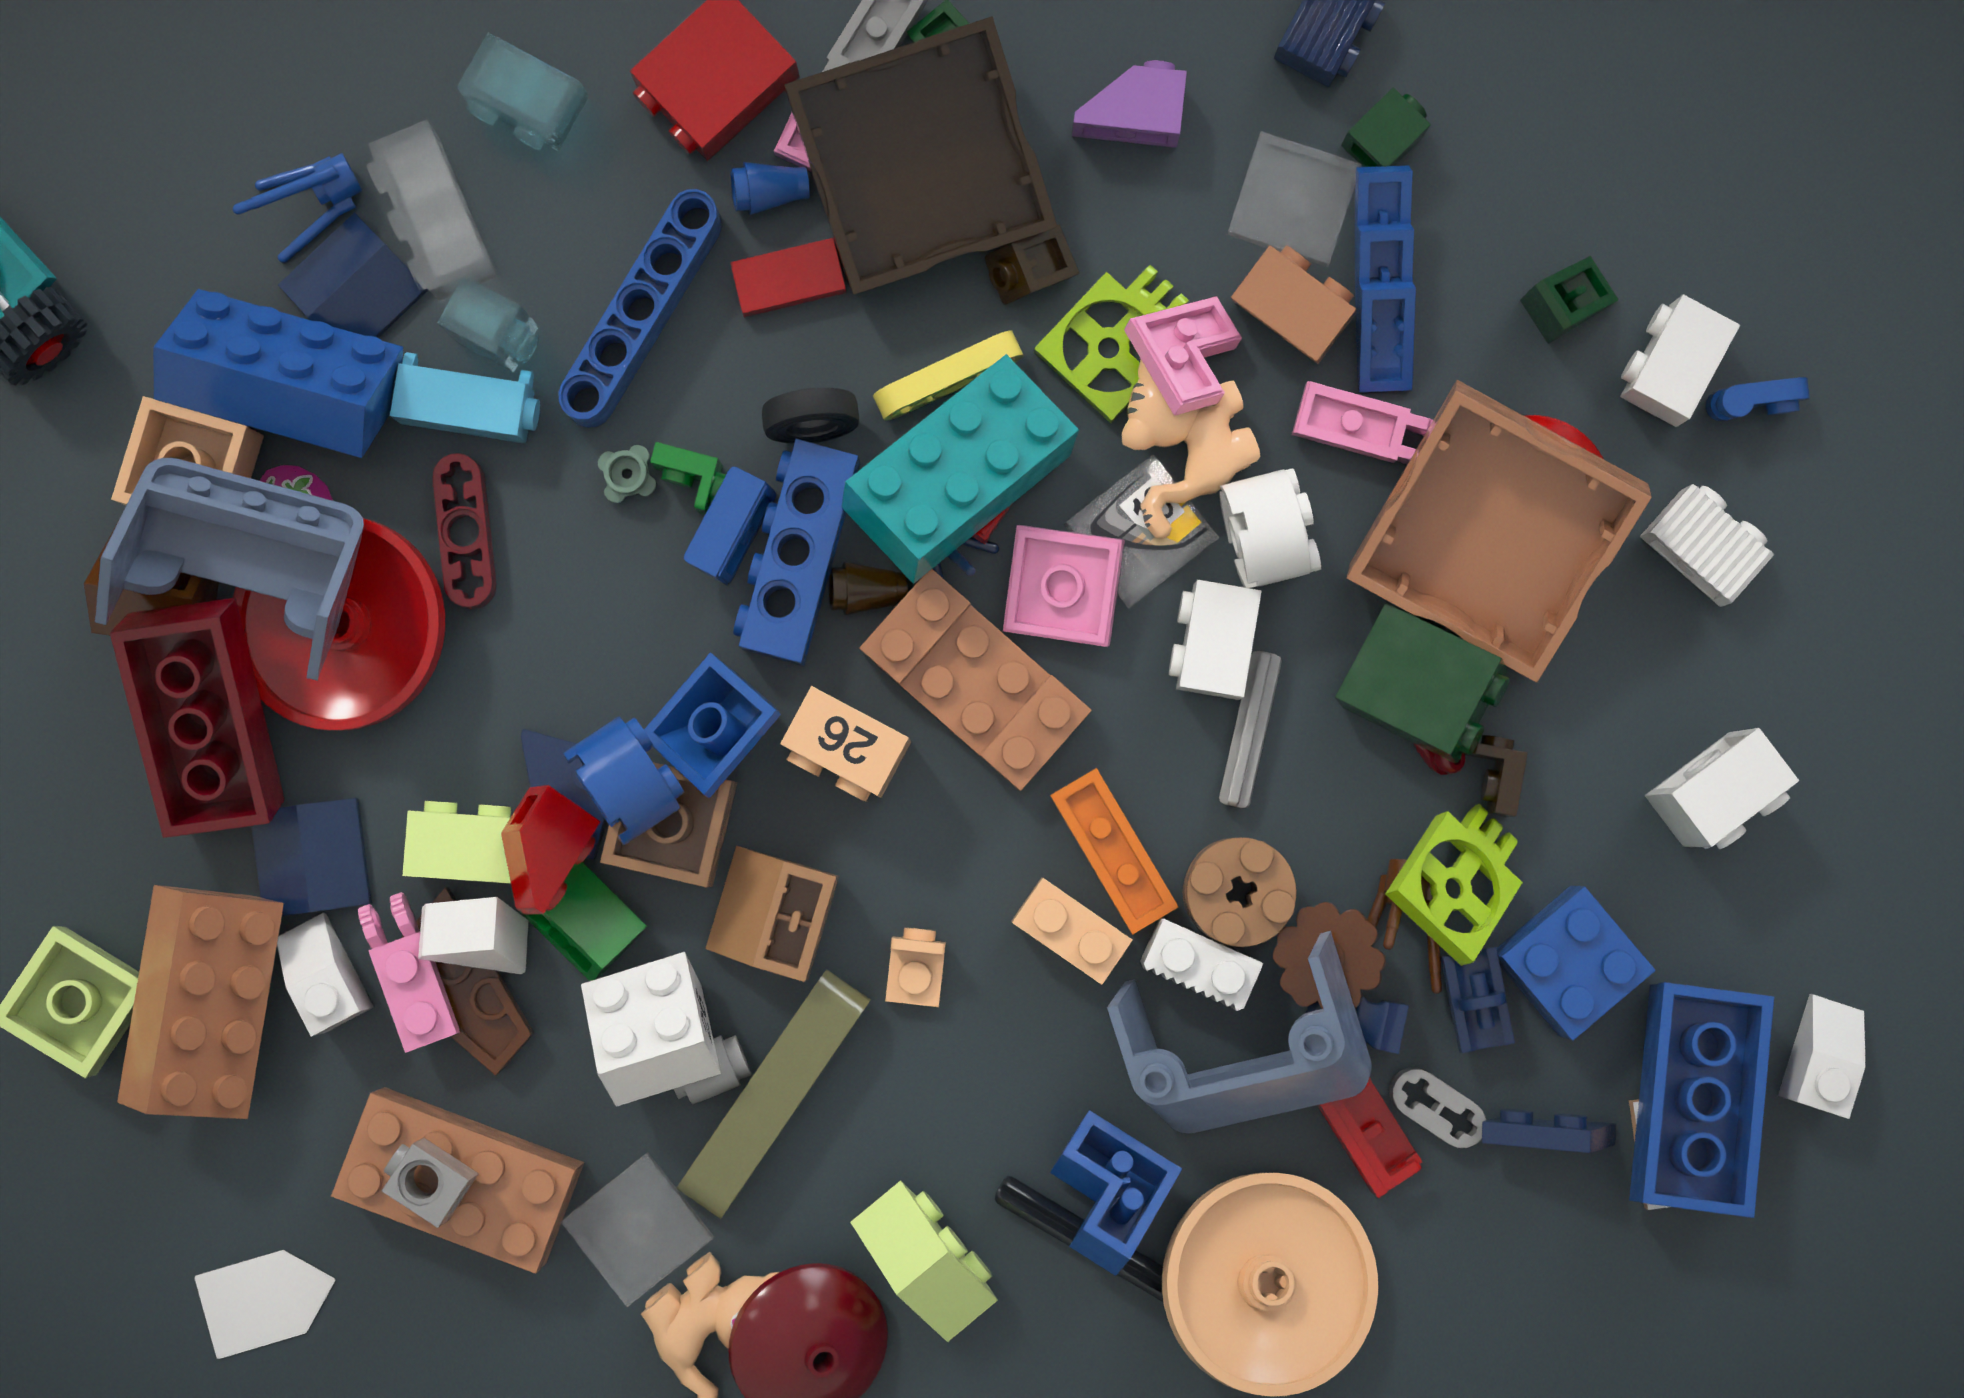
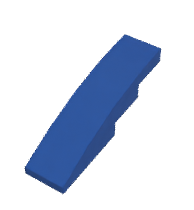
M1409 165L1356 168L1355 308L1357 310L1356 350L1359 392L1412 390L1416 287L1412 282L1414 228L1411 225L1413 171Z

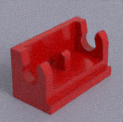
M1370 1077L1366 1087L1356 1096L1317 1105L1367 1187L1377 1198L1388 1193L1387 1191L1422 1169L1420 1165L1422 1163L1421 1158L1414 1150Z

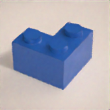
M1090 1110L1074 1131L1050 1173L1095 1201L1069 1247L1116 1276L1131 1259L1182 1168Z

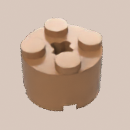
M1227 838L1211 843L1196 855L1187 870L1182 893L1187 914L1200 931L1223 944L1247 947L1258 945L1271 939L1287 924L1295 909L1296 883L1292 870L1285 858L1270 845L1251 838ZM1235 877L1239 882L1250 883L1252 891L1245 895L1247 903L1241 905L1239 901H1228L1226 893L1233 889L1231 880Z

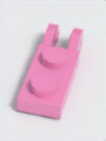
M1307 381L1292 435L1391 463L1399 461L1407 465L1416 449L1401 445L1405 429L1424 436L1433 420L1412 414L1409 408Z
M400 892L390 896V908L398 928L404 936L403 938L390 943L387 942L380 917L372 905L368 904L360 907L358 915L365 938L372 948L368 950L404 1051L407 1053L460 1033V1029L435 961L418 959L420 931L409 901L404 893Z

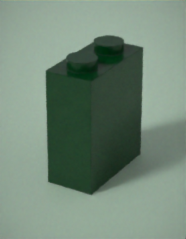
M1385 603L1335 698L1344 709L1458 764L1463 752L1470 755L1475 750L1484 731V726L1479 724L1489 705L1496 707L1500 703L1507 690L1510 678L1505 676L1507 668L1501 657Z

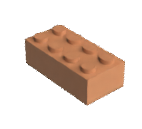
M154 885L117 1103L142 1113L153 1115L248 1119L284 903L252 895Z
M384 1087L371 1092L331 1197L536 1274L547 1263L585 1162ZM422 1138L429 1140L479 1173L451 1218L438 1228L382 1192V1189L390 1179V1176L384 1173V1169L394 1153L402 1144L410 1148L414 1142ZM418 1165L414 1173V1181L417 1187L423 1192L435 1193L438 1187L436 1172L429 1166Z

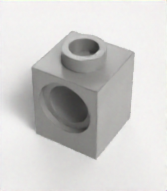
M422 1138L414 1142L410 1148L402 1144L394 1153L384 1169V1173L389 1175L390 1179L382 1189V1192L438 1228L451 1218L479 1173L429 1140ZM418 1165L429 1166L436 1172L438 1187L435 1193H426L417 1187L414 1181V1173Z

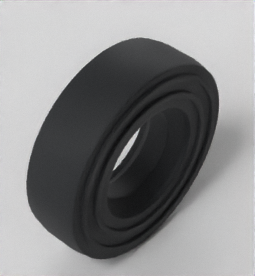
M808 388L775 396L764 403L762 407L763 429L767 438L782 443H795L796 439L810 443L834 439L846 435L858 427V403L853 393L838 388Z

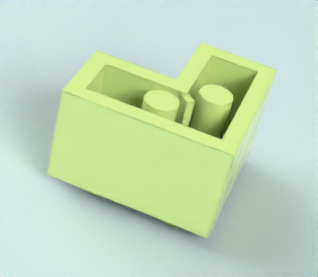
M900 1180L850 1223L896 1295L942 1338L949 1342L998 1301L986 1283L992 1277V1274L974 1251L969 1252L965 1256L968 1251L951 1228L946 1226L943 1230L941 1229L937 1221L944 1215L925 1191L916 1196Z

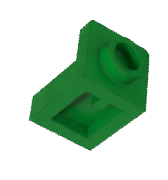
M655 442L650 463L656 470L663 471L661 480L692 488L694 480L701 481L694 508L698 513L705 515L726 474L721 473L723 465L716 457Z

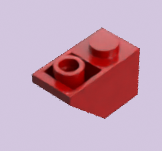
M550 785L530 787L501 832L515 907L525 915L544 914L546 910H552L560 902L567 890V883L564 880L574 864L578 865L583 862L593 849L596 839L592 835L601 822Z

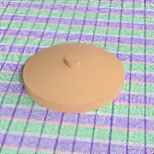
M1254 1173L1235 1177L1218 1184L1197 1199L1178 1222L1166 1249L1162 1271V1295L1167 1319L1174 1336L1184 1352L1202 1371L1223 1385L1239 1391L1261 1396H1287L1311 1390L1337 1375L1355 1357L1363 1345L1374 1319L1378 1298V1273L1372 1246L1366 1232L1352 1211L1337 1196L1319 1184L1295 1175Z

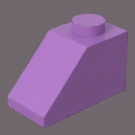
M1158 60L1147 61L1144 63V66L1133 65L1075 111L1072 136L1176 148L1181 130L1187 71L1175 70L1174 64Z

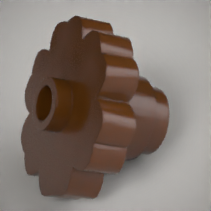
M1323 902L1315 907L1302 908L1297 914V927H1284L1278 933V945L1273 952L1275 963L1286 969L1280 979L1282 989L1292 995L1295 1002L1300 1006H1311L1318 1002L1323 1009L1308 957L1320 933L1331 931L1354 1007L1357 1008L1362 1002V989L1372 990L1381 984V971H1383L1386 964L1384 953L1373 947L1379 937L1377 927L1367 921L1362 912L1350 909L1340 914L1339 909L1330 902Z

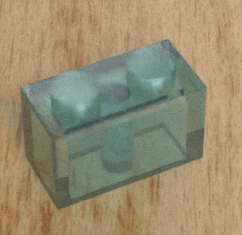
M489 32L486 34L457 86V89L468 103L466 107L468 112L491 125H494L497 119L515 128L512 134L517 139L538 150H541L543 144L557 151L560 150L589 98L582 82Z
M462 276L437 322L458 344L513 373L519 362L526 364L529 361L539 341V336L535 334L539 326L522 306L465 276Z

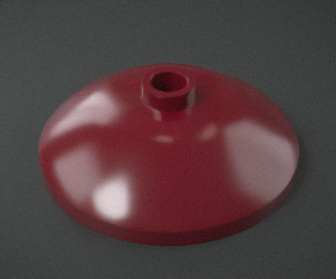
M811 1263L779 1272L762 1283L749 1296L734 1321L728 1348L729 1364L733 1379L745 1398H860L875 1380L885 1358L888 1326L884 1309L873 1290L856 1274L842 1267L831 1264ZM827 1352V1357L821 1363L813 1364L814 1358L819 1353Z

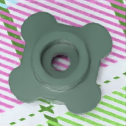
M634 445L629 451L622 450L615 453L607 451L600 456L598 467L603 471L607 483L604 494L609 501L621 503L627 496L640 494L643 497H648L653 494L657 484L656 480L649 473L647 463L650 459V453L645 447ZM626 469L632 471V476L629 479H625L622 476L623 471Z

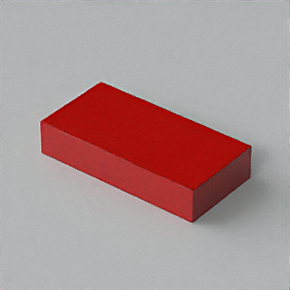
M833 238L730 262L744 317L847 293Z

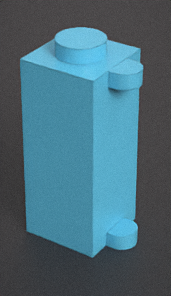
M406 352L403 363H398L390 417L403 425L526 443L528 430L535 431L538 425L540 400L534 399L535 392L532 390L534 374L532 371L521 370L519 381L517 382L418 366V354Z

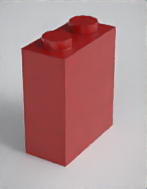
M706 0L630 70L633 80L638 87L632 93L639 103L653 117L661 111L674 125L668 132L681 148L689 155L697 150L707 161L785 91L784 84L793 82L800 77L795 59L739 0Z

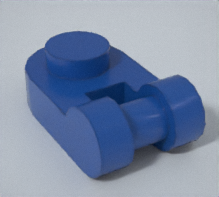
M1798 377L1739 384L1715 391L1709 395L1706 401L1707 414L1712 419L1723 422L1745 416L1753 407L1766 406L1767 415L1800 411L1799 401L1810 399L1808 378Z

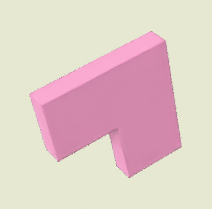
M1217 296L1129 320L1124 331L1174 416L1219 403L1225 392L1204 357L1236 349L1242 337Z

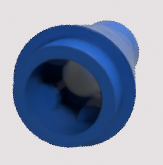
M743 162L742 168H732L730 170L731 191L736 212L748 210V214L753 215L796 200L809 199L810 189L806 167L794 168Z

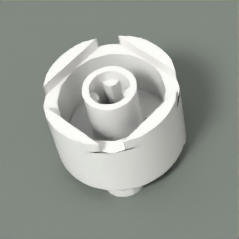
M1293 468L1288 470L1282 469L1220 486L1222 490L1220 492V503L1229 544L1233 543L1238 557L1234 562L1244 588L1260 587L1321 570V561L1314 539L1308 540L1306 526L1314 523L1311 505L1305 492L1300 493L1299 483Z

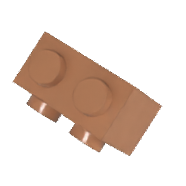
M1269 245L1233 293L1231 299L1315 363L1319 364L1356 315V308L1349 304L1354 295L1331 277H1328L1324 284H1322L1306 271L1311 266V263L1291 247L1285 245L1282 251L1279 252Z

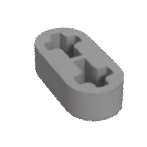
M1420 1068L1403 1069L1392 1078L1389 1086V1097L1392 1104L1401 1113L1446 1143L1457 1148L1471 1147L1482 1139V1121H1485L1486 1118L1482 1109L1476 1103L1431 1073ZM1422 1078L1425 1081L1422 1090L1436 1101L1431 1108L1418 1101L1412 1102L1409 1107L1406 1106L1404 1103L1408 1095L1402 1090L1403 1085L1407 1081L1416 1084ZM1444 1106L1457 1114H1462L1466 1108L1470 1111L1467 1120L1473 1126L1468 1134L1458 1131L1454 1137L1450 1135L1453 1125L1439 1115Z

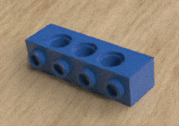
M799 439L795 440L792 452L783 451L776 474V481L783 483L778 503L769 502L762 524V532L769 534L764 555L755 553L748 574L747 583L755 585L750 606L741 604L734 625L733 635L741 637L739 642L741 649L805 666L828 583L829 571L833 565L847 514L841 507L845 481L858 472L860 467L858 455ZM806 488H815L824 494L822 507L812 514H803L795 508L797 494ZM791 539H802L810 547L809 556L806 561L797 566L787 565L781 560V549ZM777 590H788L795 596L793 611L782 618L771 616L766 606L769 596Z

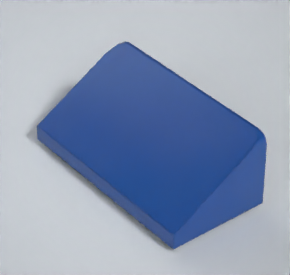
M731 467L687 548L684 560L725 585L730 584L764 520L769 502H773L776 497V491L765 481L737 467Z

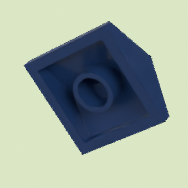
M355 212L278 284L309 320L321 321L332 327L377 338L429 290Z
M358 798L279 808L270 823L251 826L261 898L284 903L282 917L372 904Z

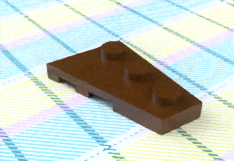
M445 887L432 903L457 900L451 889ZM421 916L416 920L419 931L421 928ZM435 961L460 1029V1033L450 1037L495 1076L500 1074L533 1036V1029L499 971Z

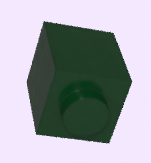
M1393 87L1347 132L1341 146L1362 167L1395 166L1424 137L1431 124L1425 119L1427 117L1425 109L1414 97L1409 94L1402 96Z

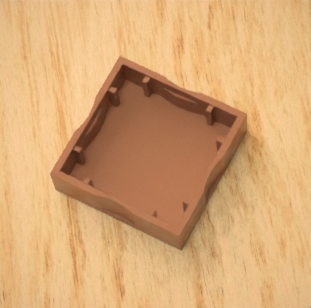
M1456 380L1350 562L1347 579L1415 616L1424 617L1444 625L1463 640L1501 657L1507 667L1538 682L1576 621L1580 606L1588 589L1602 571L1611 564L1652 498L1649 484L1463 382Z

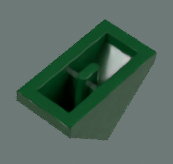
M1591 256L1544 278L1520 299L1548 344L1619 300Z

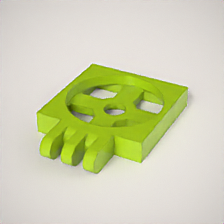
M1149 265L1127 289L1106 272L1034 348V353L1110 423L1129 405L1133 387L1139 381L1138 368L1140 362L1129 353L1130 339L1124 331L1129 320L1185 305L1189 302L1181 293L1171 301L1167 308L1161 303L1174 287L1167 279L1152 293L1145 289L1158 274V271L1152 265ZM1102 302L1120 303L1128 310V313L1113 328H1102L1086 312L1092 305ZM1070 328L1088 344V355L1073 371L1068 368L1063 354V338ZM1106 338L1113 339L1118 343L1119 352L1113 358H1105L1099 353L1098 345ZM1103 370H1116L1131 384L1129 388L1116 392H1103L1089 387L1091 382Z
M1481 804L1472 807L1461 823L1449 811L1436 815L1385 893L1461 966L1475 961L1523 883L1504 865L1517 845L1518 840L1508 832L1494 843L1503 826L1495 818H1492L1480 829L1488 815V811ZM1441 842H1451L1461 852L1452 867L1446 868L1430 853ZM1478 869L1493 884L1494 894L1487 905L1472 893L1471 880ZM1421 876L1430 883L1432 900L1428 906L1422 892ZM1448 879H1454L1460 886V895L1457 899L1451 898L1446 892L1445 886ZM1458 910L1474 925L1470 933L1456 932L1444 926L1452 911Z

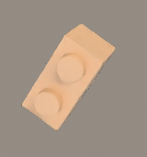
M1043 877L1038 881L1012 919L1013 924L1101 985L1133 941L1130 937Z

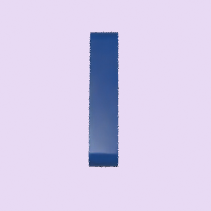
M687 189L678 193L672 200L563 380L558 392L559 403L563 411L576 424L586 428L597 427L604 424L612 415L718 239L722 229L721 217L713 199L706 192L698 189ZM694 208H702L709 212L707 223L699 229H688L682 225L684 215ZM666 253H675L682 257L680 268L670 275L657 273L655 271L657 260ZM639 298L653 300L654 309L648 318L635 321L628 317L629 307L635 300ZM612 343L625 345L627 354L620 364L610 367L602 365L601 354L606 346ZM585 388L598 390L599 400L594 409L588 412L575 411L574 399L579 391Z

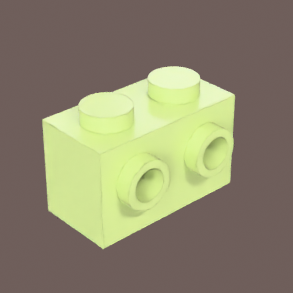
M425 801L424 812L408 811L402 876L511 883L501 836L502 830L510 819L511 807L478 805V815L457 814V803Z

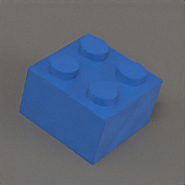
M1585 886L1568 887L1497 947L1500 967L1557 1035L1572 1041L1656 971Z

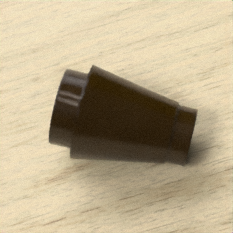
M843 562L842 567H831L829 571L830 609L843 610L844 615L899 604L908 593L907 577L903 572Z

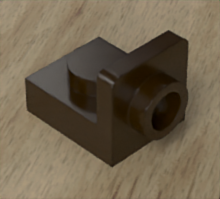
M1060 224L1057 225V228L1009 243L985 256L990 281L998 291L1003 304H1009L1031 293L1080 274Z
M1482 735L1481 744L1478 743L1472 754L1468 755L1465 753L1466 756L1496 761L1494 770L1487 769L1481 789V800L1488 801V814L1516 817L1528 752L1513 750L1514 740Z

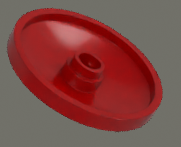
M363 518L364 527L339 626L318 680L306 678L313 639L298 635L288 628L284 621V610L287 600L239 587L235 588L233 598H236L260 699L276 713L297 724L322 730H353L380 723L409 705L426 686L437 666L445 636V609L440 586L431 567L419 550L401 534L378 522Z

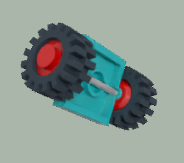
M0 217V373L11 385L16 386L18 383L25 385L31 378L34 381L41 378L43 371L48 370V372H51L57 367L55 363L60 359L64 361L71 354L68 351L77 348L81 343L78 338L85 336L87 323L56 289L53 290L50 287L57 278Z

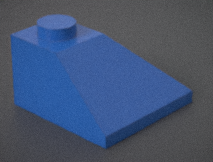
M710 652L647 725L644 731L653 744L652 747L699 791L710 798L781 714L771 702L745 679Z

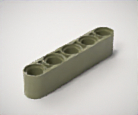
M826 969L676 1189L721 1219L871 999Z

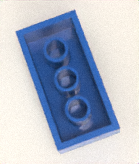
M197 289L153 347L154 399L362 458L390 415L398 363L402 364L403 346L382 341L374 336H364L332 327L321 321H311L279 312L272 307L258 306L233 299L222 293Z
M1666 982L1650 985L1629 1201L1754 1218L1774 1006L1773 996Z

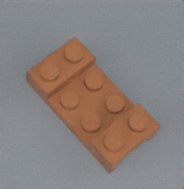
M933 569L915 584L859 648L861 652L1019 791L1027 785L1092 711L1053 675L1048 674L979 613L965 597Z

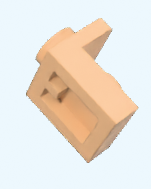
M904 928L903 937L893 936L891 938V954L885 1001L939 1007L946 942L935 941L936 931Z

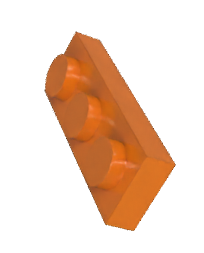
M1097 768L1050 795L1132 935L1178 908L1176 901Z

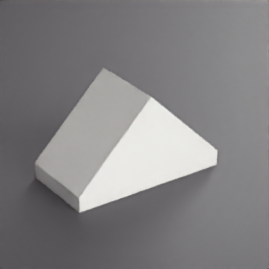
M498 897L425 904L422 907L418 959L523 974L526 970L528 920Z

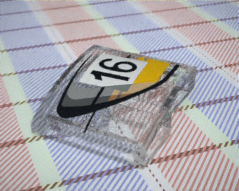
M1154 454L1064 524L1068 532L1124 540L1117 594L1128 608H1131L1219 539V536L1190 500L1185 503H1166L1162 507L1164 516L1172 527L1170 535L1164 539L1155 538L1145 526L1141 503L1151 486L1176 483Z

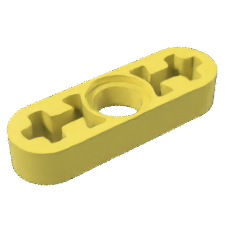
M1005 331L883 387L874 393L873 398L884 421L892 420L965 387L1005 354L1014 363L1024 355L1013 331Z

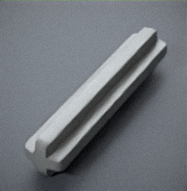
M1254 651L1251 654L1245 693L1240 701L1219 795L1220 802L1225 805L1248 808L1251 803L1282 664L1281 657L1276 654L1264 651Z

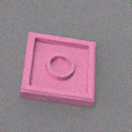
M1017 525L1003 631L1104 647L1110 646L1124 540Z

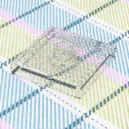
M1261 131L1227 235L1265 248L1271 245L1279 252L1287 245L1309 262L1328 267L1355 187L1356 168L1361 167L1362 164Z
M649 1152L561 1221L626 1307L630 1306L714 1238L710 1230L678 1189H676Z

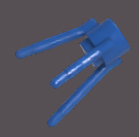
M340 153L332 158L328 156L314 164L256 181L255 188L257 190H265L275 186L277 188L237 203L233 206L232 210L235 214L239 215L310 188L313 189L321 205L331 201L333 206L278 255V260L281 263H285L340 215L356 208L351 197L363 191L344 154Z

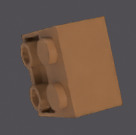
M736 846L705 949L755 968L806 982L812 971L840 876Z

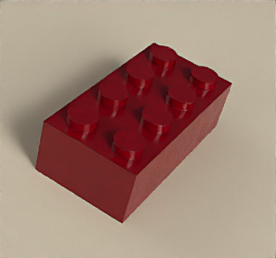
M236 598L128 613L113 628L110 636L163 838L270 823L285 798Z

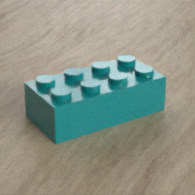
M1005 354L846 480L841 507L914 584L1071 456L1079 429Z

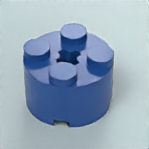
M618 716L562 754L568 764L577 758L580 760L583 766L575 770L577 778L610 827L619 821L625 827L626 831L618 835L619 840L625 846L679 810L680 806L676 799L683 795L684 790L666 764L657 769L646 752L652 749L651 746L653 744L637 719L634 717L625 723Z

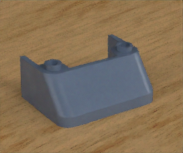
M177 458L154 460L145 467L101 556L95 622L107 625L123 589L146 595L161 594L170 590L175 585L181 572L287 600L284 610L286 625L296 634L313 639L306 678L318 680L339 626L364 527L363 518L353 507L336 501Z
M1331 931L1320 933L1308 957L1323 1009L1305 1013L1294 1022L1288 1038L1290 1051L1187 1074L1186 1068L1178 1056L1170 1051L1157 1049L1135 979L1125 981L1107 1009L1132 1087L1136 1094L1165 1123L1181 1133H1196L1342 1100L1359 1094L1368 1083L1372 1063Z

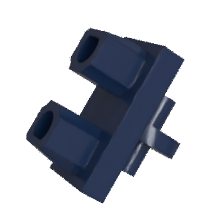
M1494 946L1482 948L1473 963L1462 966L1450 955L1440 956L1459 1052L1467 1053L1489 1047L1514 1044L1515 1040L1497 948Z

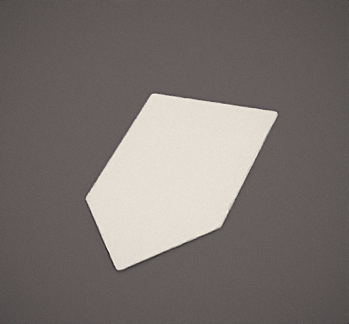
M285 1250L196 1275L195 1281L217 1359L307 1333L330 1292L335 1278Z

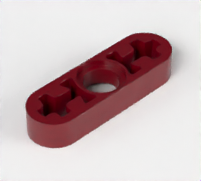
M458 453L450 454L443 457L436 464L433 471V488L444 589L449 599L455 604L467 609H478L487 605L492 600L497 586L485 474L481 466L470 457ZM461 465L463 471L467 474H472V481H467L463 485L464 500L469 503L476 500L477 507L458 506L448 510V502L459 504L456 488L446 484V477L453 476L455 474V467ZM471 517L475 519L479 526V535L471 545L457 546L451 539V527L457 519ZM482 552V561L471 560V568L474 576L484 580L483 587L476 588L474 591L475 597L469 599L466 592L457 589V582L466 579L465 563L461 561L453 563V555L470 557Z

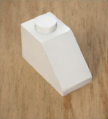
M322 913L278 936L277 948L285 986L311 1037L326 1033L374 1008L326 913Z
M1809 994L1778 1096L1849 1119L1865 1070L1864 1011Z

